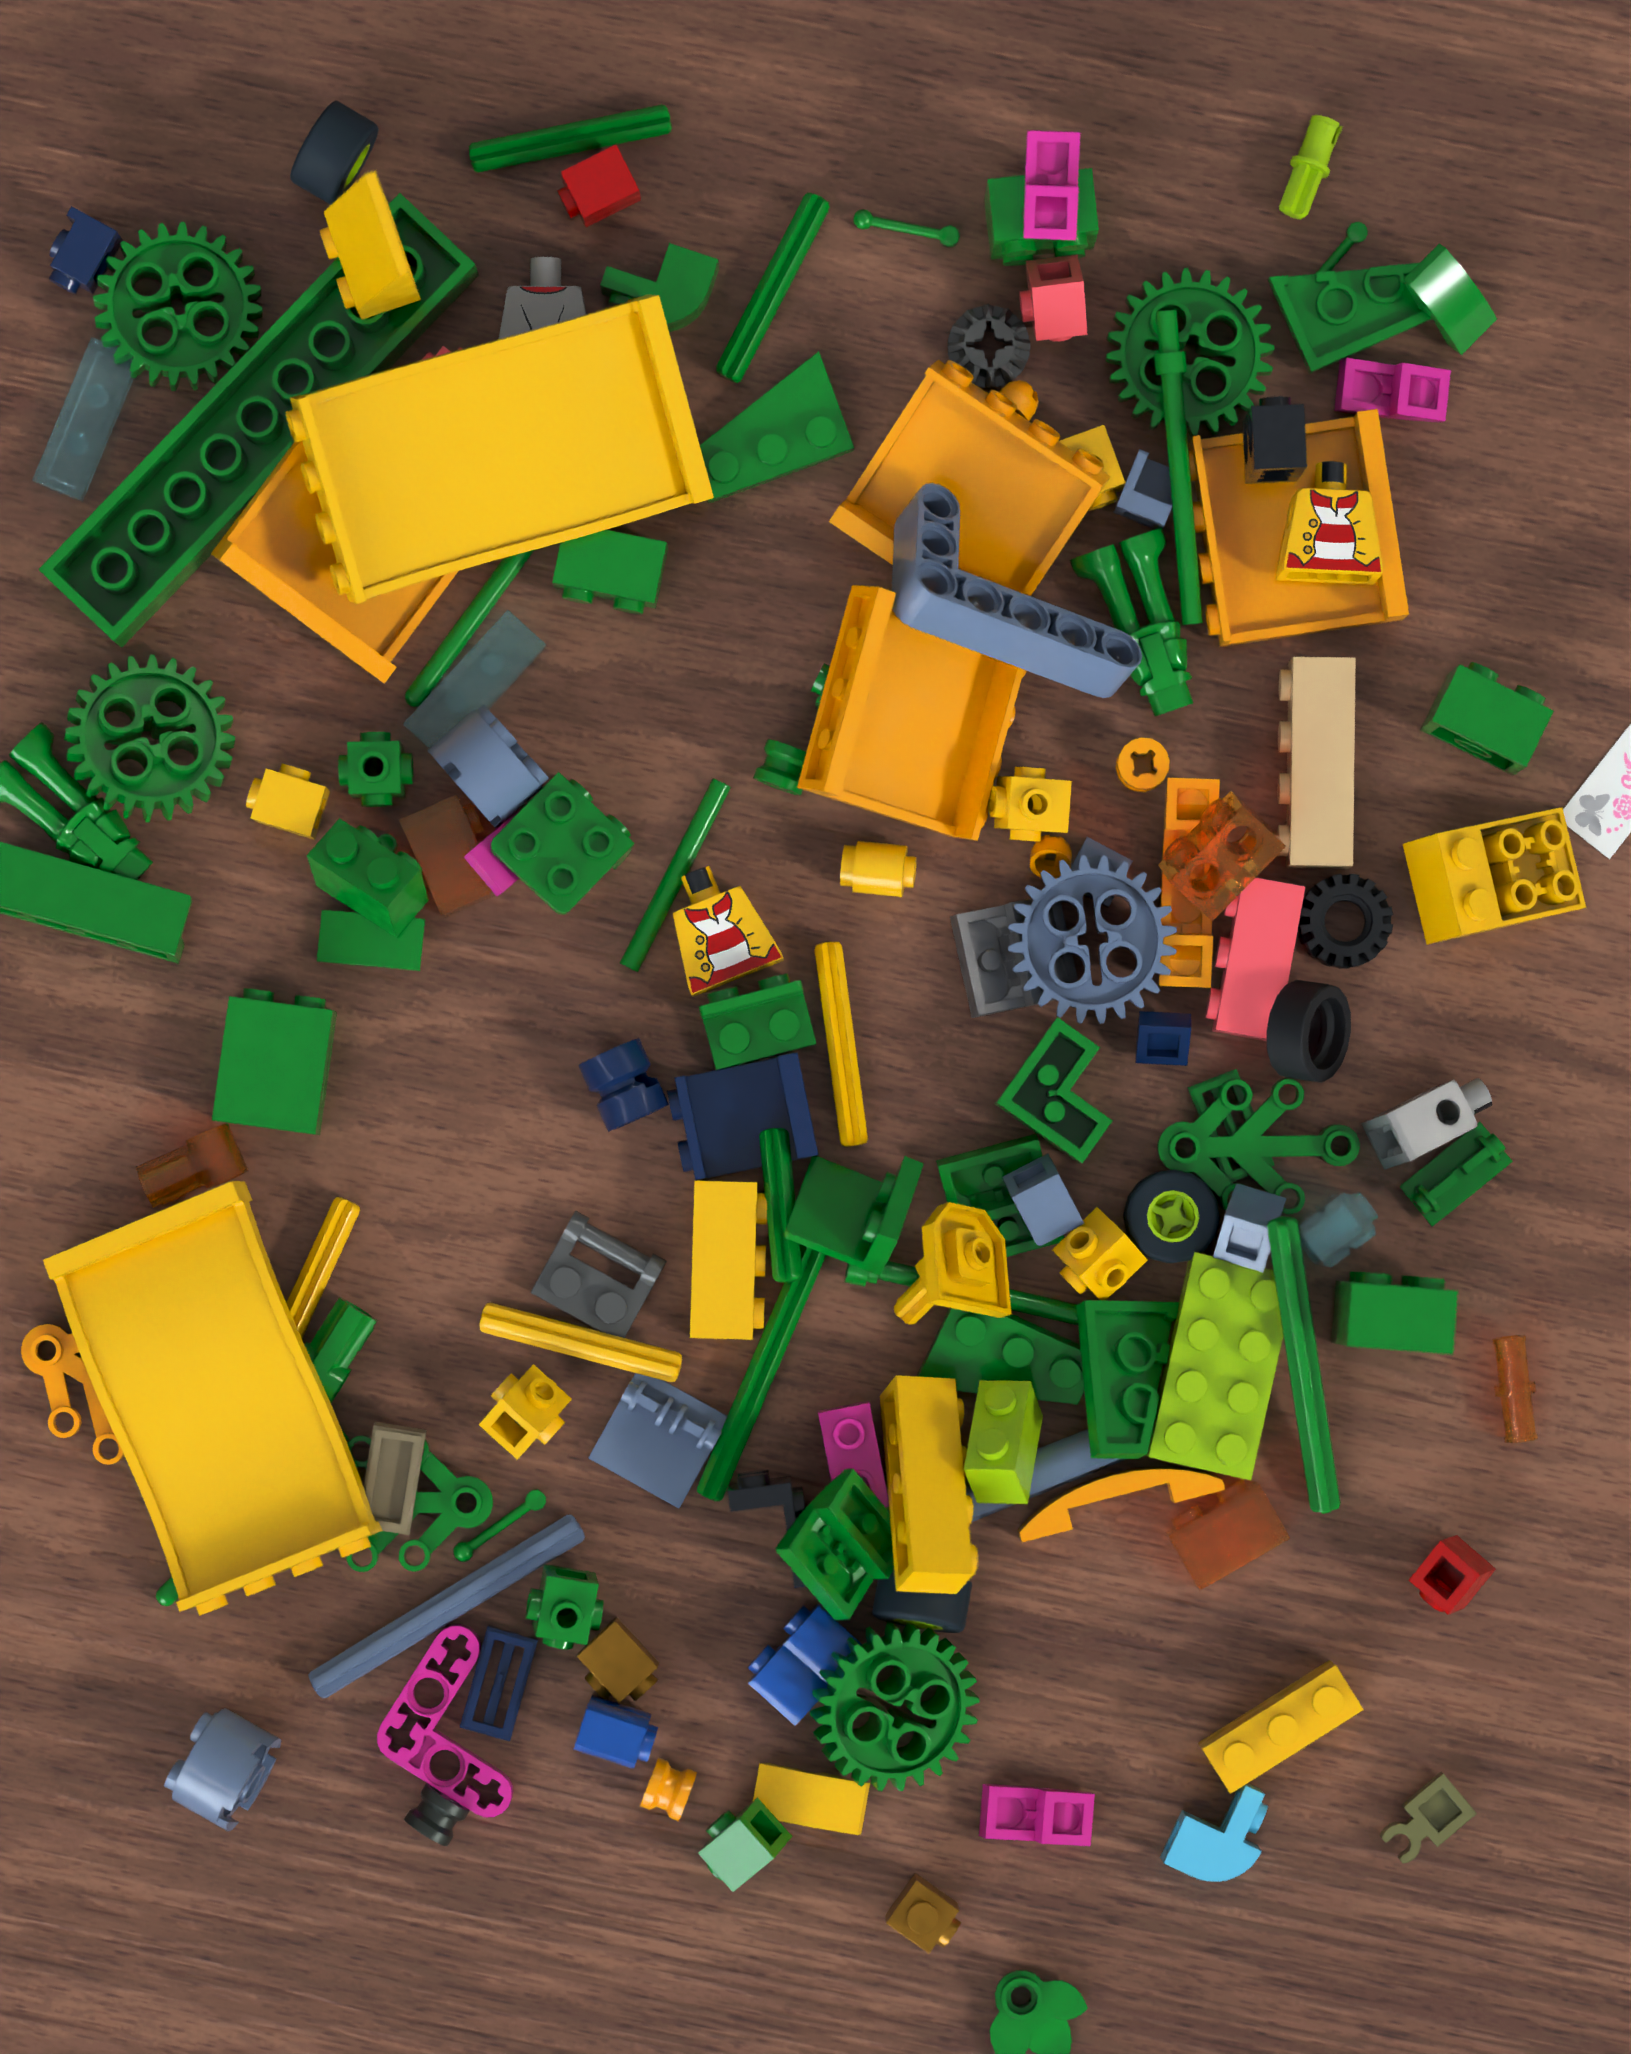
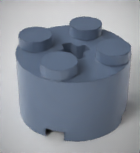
M484 704L477 711L473 709L427 749L495 828L499 827L543 788L542 785L549 779L536 762L521 748L512 734Z
M224 1708L213 1716L207 1712L201 1716L190 1736V1740L195 1742L194 1747L186 1761L179 1759L167 1776L164 1786L173 1791V1801L229 1832L239 1823V1821L231 1817L236 1809L240 1806L248 1811L263 1788L276 1761L275 1757L268 1754L269 1749L280 1748L281 1739Z

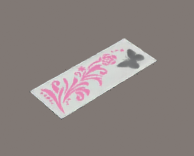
M1631 724L1563 809L1566 825L1608 859L1613 856L1631 833Z

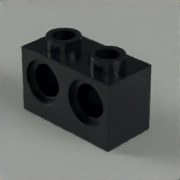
M1286 396L1259 399V406H1251L1242 422L1245 484L1297 482L1307 468L1304 404L1291 405V398Z

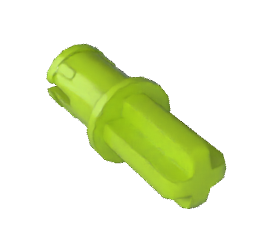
M1312 115L1299 153L1296 156H1292L1290 161L1293 171L1279 205V209L1283 214L1299 220L1308 215L1321 179L1328 178L1330 169L1327 166L1334 145L1343 128L1337 121L1326 116Z

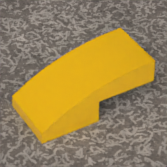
M759 1763L753 1801L758 1797L778 1821L861 1835L870 1783L866 1782L863 1786H859L853 1779L823 1772L812 1773L771 1763Z

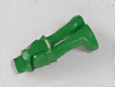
M1162 528L1119 542L1121 552L1136 582L1149 624L1140 627L1114 544L1070 560L1072 569L1078 577L1092 580L1096 583L1109 611L1113 627L1130 635L1141 648V663L1130 676L1138 686H1143L1139 690L1140 696L1147 695L1154 717L1193 703L1186 681L1192 679L1190 673L1185 671L1187 670V639L1182 638L1180 635L1181 624L1175 620L1159 572L1158 557L1166 547V537Z
M43 722L39 723L14 747L9 757L49 788L75 814L68 820L44 799L7 760L0 763V803L6 802L35 822L56 843V849L69 854V861L138 880L152 865L153 861L137 848L140 841L136 837L130 839L131 834L117 809H109L107 811L103 809L105 802L103 797L97 798L92 796L89 798L86 795L87 789L76 781L57 761L52 753L54 735Z

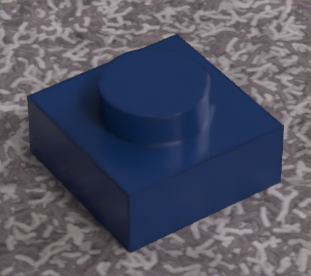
M1139 1011L1135 1063L1187 1066L1192 1029L1191 1014Z

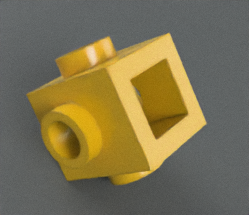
M1015 767L1014 776H997V786H992L988 801L989 815L994 817V828L1010 829L1009 840L1041 842V832L1068 833L1072 781L1045 779L1046 769Z
M1096 1207L1083 1220L1084 1224L1071 1230L1052 1251L1066 1265L1059 1272L1060 1275L1080 1295L1089 1289L1099 1300H1107L1148 1259L1127 1235Z
M533 1364L520 1379L511 1373L492 1393L491 1397L497 1404L480 1422L479 1426L518 1460L536 1439L545 1445L564 1425L565 1421L559 1414L572 1398Z

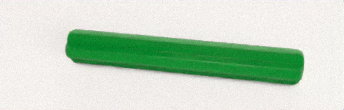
M661 104L474 142L469 145L468 151L473 170L475 172H483L666 135L671 132L672 125L667 106Z
M810 192L804 195L716 365V372L721 377L735 383H739L742 380L829 211V202L824 198Z

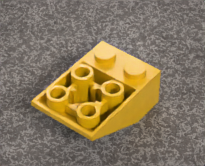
M1562 807L1436 833L1403 844L1426 945L1586 908Z

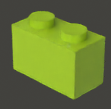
M979 1381L964 1464V1471L977 1503L1028 1504L1043 1414L1031 1381Z

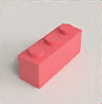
M1245 875L1239 879L1238 887L1229 885L1224 916L1233 917L1229 938L1220 936L1215 958V967L1223 968L1220 989H1210L1205 1018L1214 1020L1212 1031L1267 1041L1266 1031L1270 1011L1277 995L1288 984L1305 886Z

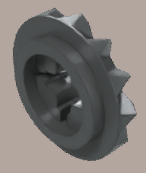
M986 304L967 310L952 326L948 338V355L950 361L963 366L974 376L972 383L976 386L995 388L1011 382L1023 371L1029 358L1031 343L1025 323L1014 315L1009 308ZM986 325H991V332H994V339L996 341H1003L1004 344L1012 345L996 350L994 359H992V367H988L983 350H975V347H966V345H974V342L983 340Z

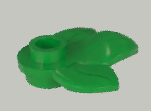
M1014 1970L1007 1973L998 1982L995 1990V2002L999 2012L990 2026V2040L995 2054H1025L1028 2048H1030L1036 2054H1070L1072 2037L1067 2020L1078 2017L1088 2009L1083 1996L1076 1987L1063 1980L1042 1981L1039 1976L1028 1970ZM1017 1987H1026L1031 1992V1997L1027 2003L1019 2005L1011 2000L1012 1991Z

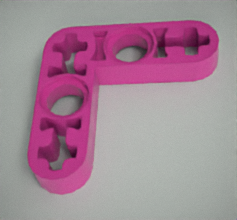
M452 1624L445 1627L436 1636L381 1723L377 1733V1744L380 1751L388 1759L473 1813L482 1817H495L502 1814L508 1808L513 1797V1785L510 1778L500 1769L435 1729V1726L477 1662L481 1652V1641L471 1627L463 1624ZM461 1634L468 1639L465 1648L471 1652V1655L468 1659L459 1656L451 1666L449 1671L459 1675L455 1683H453L443 1671L430 1668L427 1665L431 1658H434L441 1665L449 1651L448 1647L443 1644L444 1639L448 1637L451 1640H455ZM433 1678L442 1684L444 1697L439 1705L425 1707L416 1700L414 1688L419 1680ZM403 1702H405L415 1714L428 1717L431 1721L425 1727L418 1719L409 1735L415 1741L414 1746L411 1748L408 1745H403L399 1750H396L390 1746L393 1737L387 1731L390 1726L399 1729L409 1716V1713L399 1710ZM440 1750L453 1752L460 1761V1770L451 1779L438 1778L431 1770V1758ZM470 1763L480 1769L472 1778L484 1785L490 1783L491 1779L500 1783L498 1793L504 1797L501 1803L492 1800L487 1806L482 1805L478 1802L481 1796L480 1791L470 1784L467 1785L465 1794L455 1789L466 1777Z

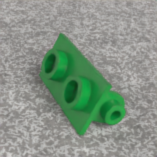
M1479 1121L1476 1128L1464 1133L1399 1187L1430 1226L1433 1227L1513 1161L1504 1151L1506 1148L1494 1133L1490 1134Z

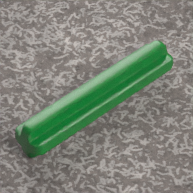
M769 1128L760 1132L759 1140L764 1192L767 1201V1224L772 1276L775 1281L780 1283L794 1282L800 1280L803 1274L800 1244L784 1237V1232L795 1204L790 1139L786 1129Z

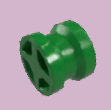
M767 739L764 747L767 755L765 762L756 769L753 779L778 790L801 796L803 789L797 788L806 751L779 741Z

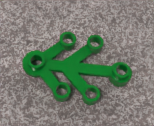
M1288 1078L1280 1079L1274 1083L1271 1088V1095L1231 1136H1210L1232 1110H1243L1251 1103V1087L1243 1080L1230 1079L1223 1083L1219 1090V1096L1193 1123L1180 1121L1166 1127L1159 1137L1157 1151L1161 1162L1168 1169L1187 1173L1194 1172L1220 1197L1221 1206L1225 1211L1229 1205L1228 1195L1234 1190L1235 1185L1239 1183H1232L1210 1158L1231 1157L1268 1193L1280 1196L1283 1190L1293 1189L1297 1194V1202L1291 1208H1284L1282 1213L1295 1214L1304 1206V1191L1298 1185L1286 1182L1261 1157L1319 1156L1327 1164L1345 1166L1357 1157L1360 1150V1141L1353 1129L1340 1124L1326 1126L1319 1135L1261 1136L1286 1110L1297 1108L1304 1099L1302 1085L1298 1081ZM1285 1084L1292 1085L1296 1090V1098L1290 1104L1282 1103L1278 1096L1280 1088ZM1233 1085L1241 1086L1245 1094L1243 1101L1237 1105L1231 1104L1227 1099V1091ZM1342 1135L1348 1141V1149L1343 1155L1337 1156L1331 1150V1142L1336 1136ZM1186 1137L1193 1143V1152L1188 1157L1181 1158L1175 1151V1145L1179 1139Z
M366 1435L356 1436L348 1442V1447L356 1467H364L367 1470L368 1460H357L353 1456L352 1449L358 1441H364L370 1445L371 1437ZM426 1439L421 1470L441 1492H419L417 1490L413 1519L419 1513L441 1514L419 1539L409 1540L400 1548L399 1561L405 1569L414 1572L420 1571L428 1565L431 1553L457 1527L473 1528L482 1524L489 1517L493 1508V1496L488 1485L474 1476L457 1478L430 1451V1445ZM468 1492L474 1495L476 1507L473 1511L463 1512L459 1509L457 1498L461 1493ZM381 1531L369 1536L368 1539L371 1544L369 1549L372 1552L370 1564L365 1566L357 1564L353 1554L346 1556L348 1565L357 1572L371 1570L377 1564L379 1554L399 1533ZM416 1545L423 1549L425 1558L421 1564L412 1565L406 1560L405 1553L409 1546Z

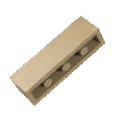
M1292 657L1288 662V670L1280 669L1279 700L1288 701V721H1279L1278 751L1287 753V773L1278 774L1277 799L1278 804H1287L1286 825H1278L1277 856H1286V868L1349 869L1353 866L1356 658Z

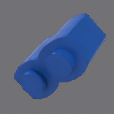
M819 1604L811 1611L803 1605L782 1628L789 1634L785 1641L776 1650L768 1644L747 1667L754 1673L748 1684L794 1726L818 1702L812 1695V1691L814 1689L827 1688L828 1682L819 1674L820 1670L835 1671L838 1667L831 1656L832 1652H838L847 1657L851 1653L847 1642L849 1637H852L862 1645L859 1640L838 1621L834 1620Z
M592 1695L574 1750L634 1769L637 1759L645 1762L648 1761L658 1727L649 1724L651 1713Z

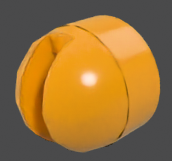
M1017 380L1007 383L999 392L1010 398L1017 405L1016 413L1030 421L1039 403L1036 391L1026 381Z
M1050 835L1042 836L1041 842H1035L1031 849L1029 863L1031 871L1040 878V872L1043 870L1050 873L1055 879L1060 877L1059 861L1064 859L1071 868L1072 852L1069 843L1060 836L1059 838L1050 837ZM1046 854H1055L1054 861L1045 860Z

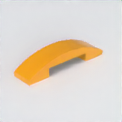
M1167 777L1160 907L1171 906L1172 911L1161 919V923L1165 926L1177 927V932L1171 936L1164 937L1163 944L1177 949L1175 955L1161 956L1160 962L1167 966L1171 973L1169 976L1158 975L1159 986L1211 988L1216 832H1218L1220 779Z
M1142 1467L1112 1472L1087 1480L1055 1496L1029 1516L1017 1530L1021 1542H1026L1072 1530L1068 1512L1069 1508L1166 1483L1170 1499L1176 1503L1225 1490L1224 1483L1217 1476L1176 1467Z

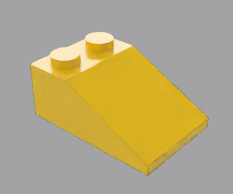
M375 171L365 174L324 211L328 227L319 230L329 260L336 257L340 259L345 276L336 279L345 308L349 309L356 306L361 320L421 300Z

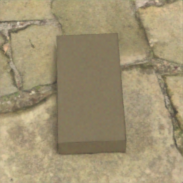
M375 1422L373 1425L364 1490L376 1522L379 1521L382 1531L410 1535L427 1430Z

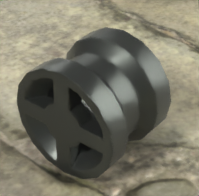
M426 1783L421 1791L422 1801L417 1808L409 1810L404 1820L427 1838L447 1847L454 1837L452 1829L456 1822L464 1820L470 1810Z

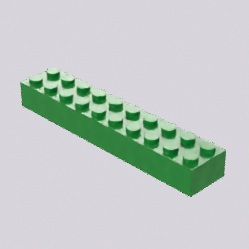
M401 193L389 203V207L421 300L361 320L356 306L349 309L345 308L336 279L344 277L345 274L340 259L337 257L38 569L121 648L208 559L235 520L295 442L286 417V412L293 410L290 397L308 394L390 369L479 276L476 264Z

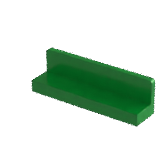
M0 842V914L179 964L185 946L182 934L192 904L190 895Z

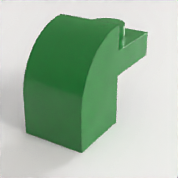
M669 243L656 282L606 266L600 284L602 295L609 297L608 304L611 306L647 294L659 295L668 330L672 332L692 323L706 307L719 271V259Z

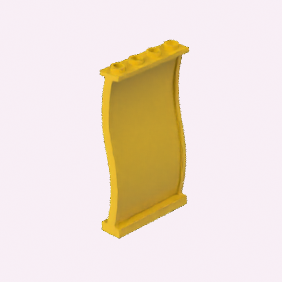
M647 294L565 321L395 367L308 394L290 397L293 410L286 412L293 440L295 442H303L308 461L301 463L306 487L310 494L317 492L322 512L315 515L321 539L324 544L332 543L337 563L330 565L335 588L339 595L346 594L348 601L355 604L363 603L369 598L442 575L576 539L687 504H696L714 498L659 295Z
M245 1181L228 1182L43 1260L49 1278L53 1279L56 1283L68 1323L96 1395L132 1471L154 1524L179 1597V1601L176 1602L179 1612L196 1607L199 1616L228 1605L225 1595L243 1588L247 1597L275 1586L276 1583L273 1575L291 1568L293 1576L297 1577L324 1565L320 1556L338 1549L341 1557L344 1558L369 1548L371 1544L368 1537L382 1531L379 1521L376 1522L373 1517L359 1473L331 1402L277 1282L250 1206L252 1198Z

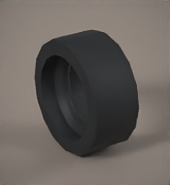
M1295 980L1286 984L1277 995L1269 1014L1266 1035L1270 1063L1280 1076L1322 1083L1332 1078L1342 1065L1350 1040L1351 1012L1347 997L1339 987L1324 983Z

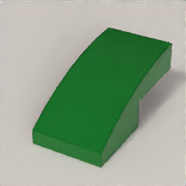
M1440 243L1403 279L1418 308L1433 318L1447 345L1460 355L1497 320L1492 308L1475 283L1452 254Z
M322 910L317 962L420 971L425 919L413 918L396 938L357 912Z

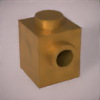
M618 1617L577 1655V1658L590 1671L584 1678L604 1700L612 1695L620 1703L626 1696L630 1695L636 1701L658 1681L652 1672L658 1668L659 1662Z
M914 1873L885 1915L887 1925L928 1954L936 1943L944 1948L961 1924L955 1918L959 1912L958 1903L917 1873Z

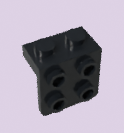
M769 1470L739 1473L737 1477L738 1483L729 1484L728 1486L730 1512L783 1505L786 1531L789 1530L795 1520L805 1510L803 1487L792 1488L791 1476L770 1478ZM792 1570L794 1588L805 1587V1584Z

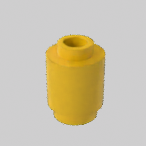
M858 841L856 846L844 845L840 886L852 887L854 893L903 897L904 887L914 888L917 857L908 856L907 845Z

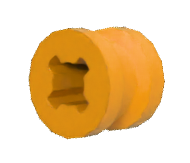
M1138 738L1131 740L1121 750L1116 759V773L1118 779L1126 788L1134 792H1147L1154 790L1165 779L1169 771L1170 760L1167 751L1159 742L1151 738Z
M658 1757L640 1807L648 1810L655 1807L667 1812L669 1818L679 1821L697 1772L688 1768L678 1771L671 1768L667 1760Z

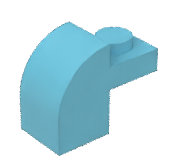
M1249 1783L1239 1788L1220 1827L1182 1810L1160 1856L1161 1860L1172 1868L1204 1881H1226L1241 1875L1256 1862L1262 1852L1258 1845L1246 1840L1245 1837L1248 1831L1256 1834L1264 1820L1268 1805L1261 1802L1265 1794L1260 1788Z

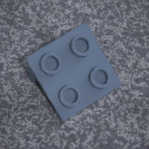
M635 1373L588 1458L671 1505L680 1508L722 1433L721 1430L727 1415L664 1380Z

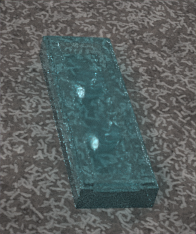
M91 337L32 479L34 483L83 502L133 381L129 371L132 363L131 359L119 365L114 363L113 355L117 347L104 348L102 341Z
M507 610L403 725L430 748L473 709L477 711L483 704L490 709L547 645Z

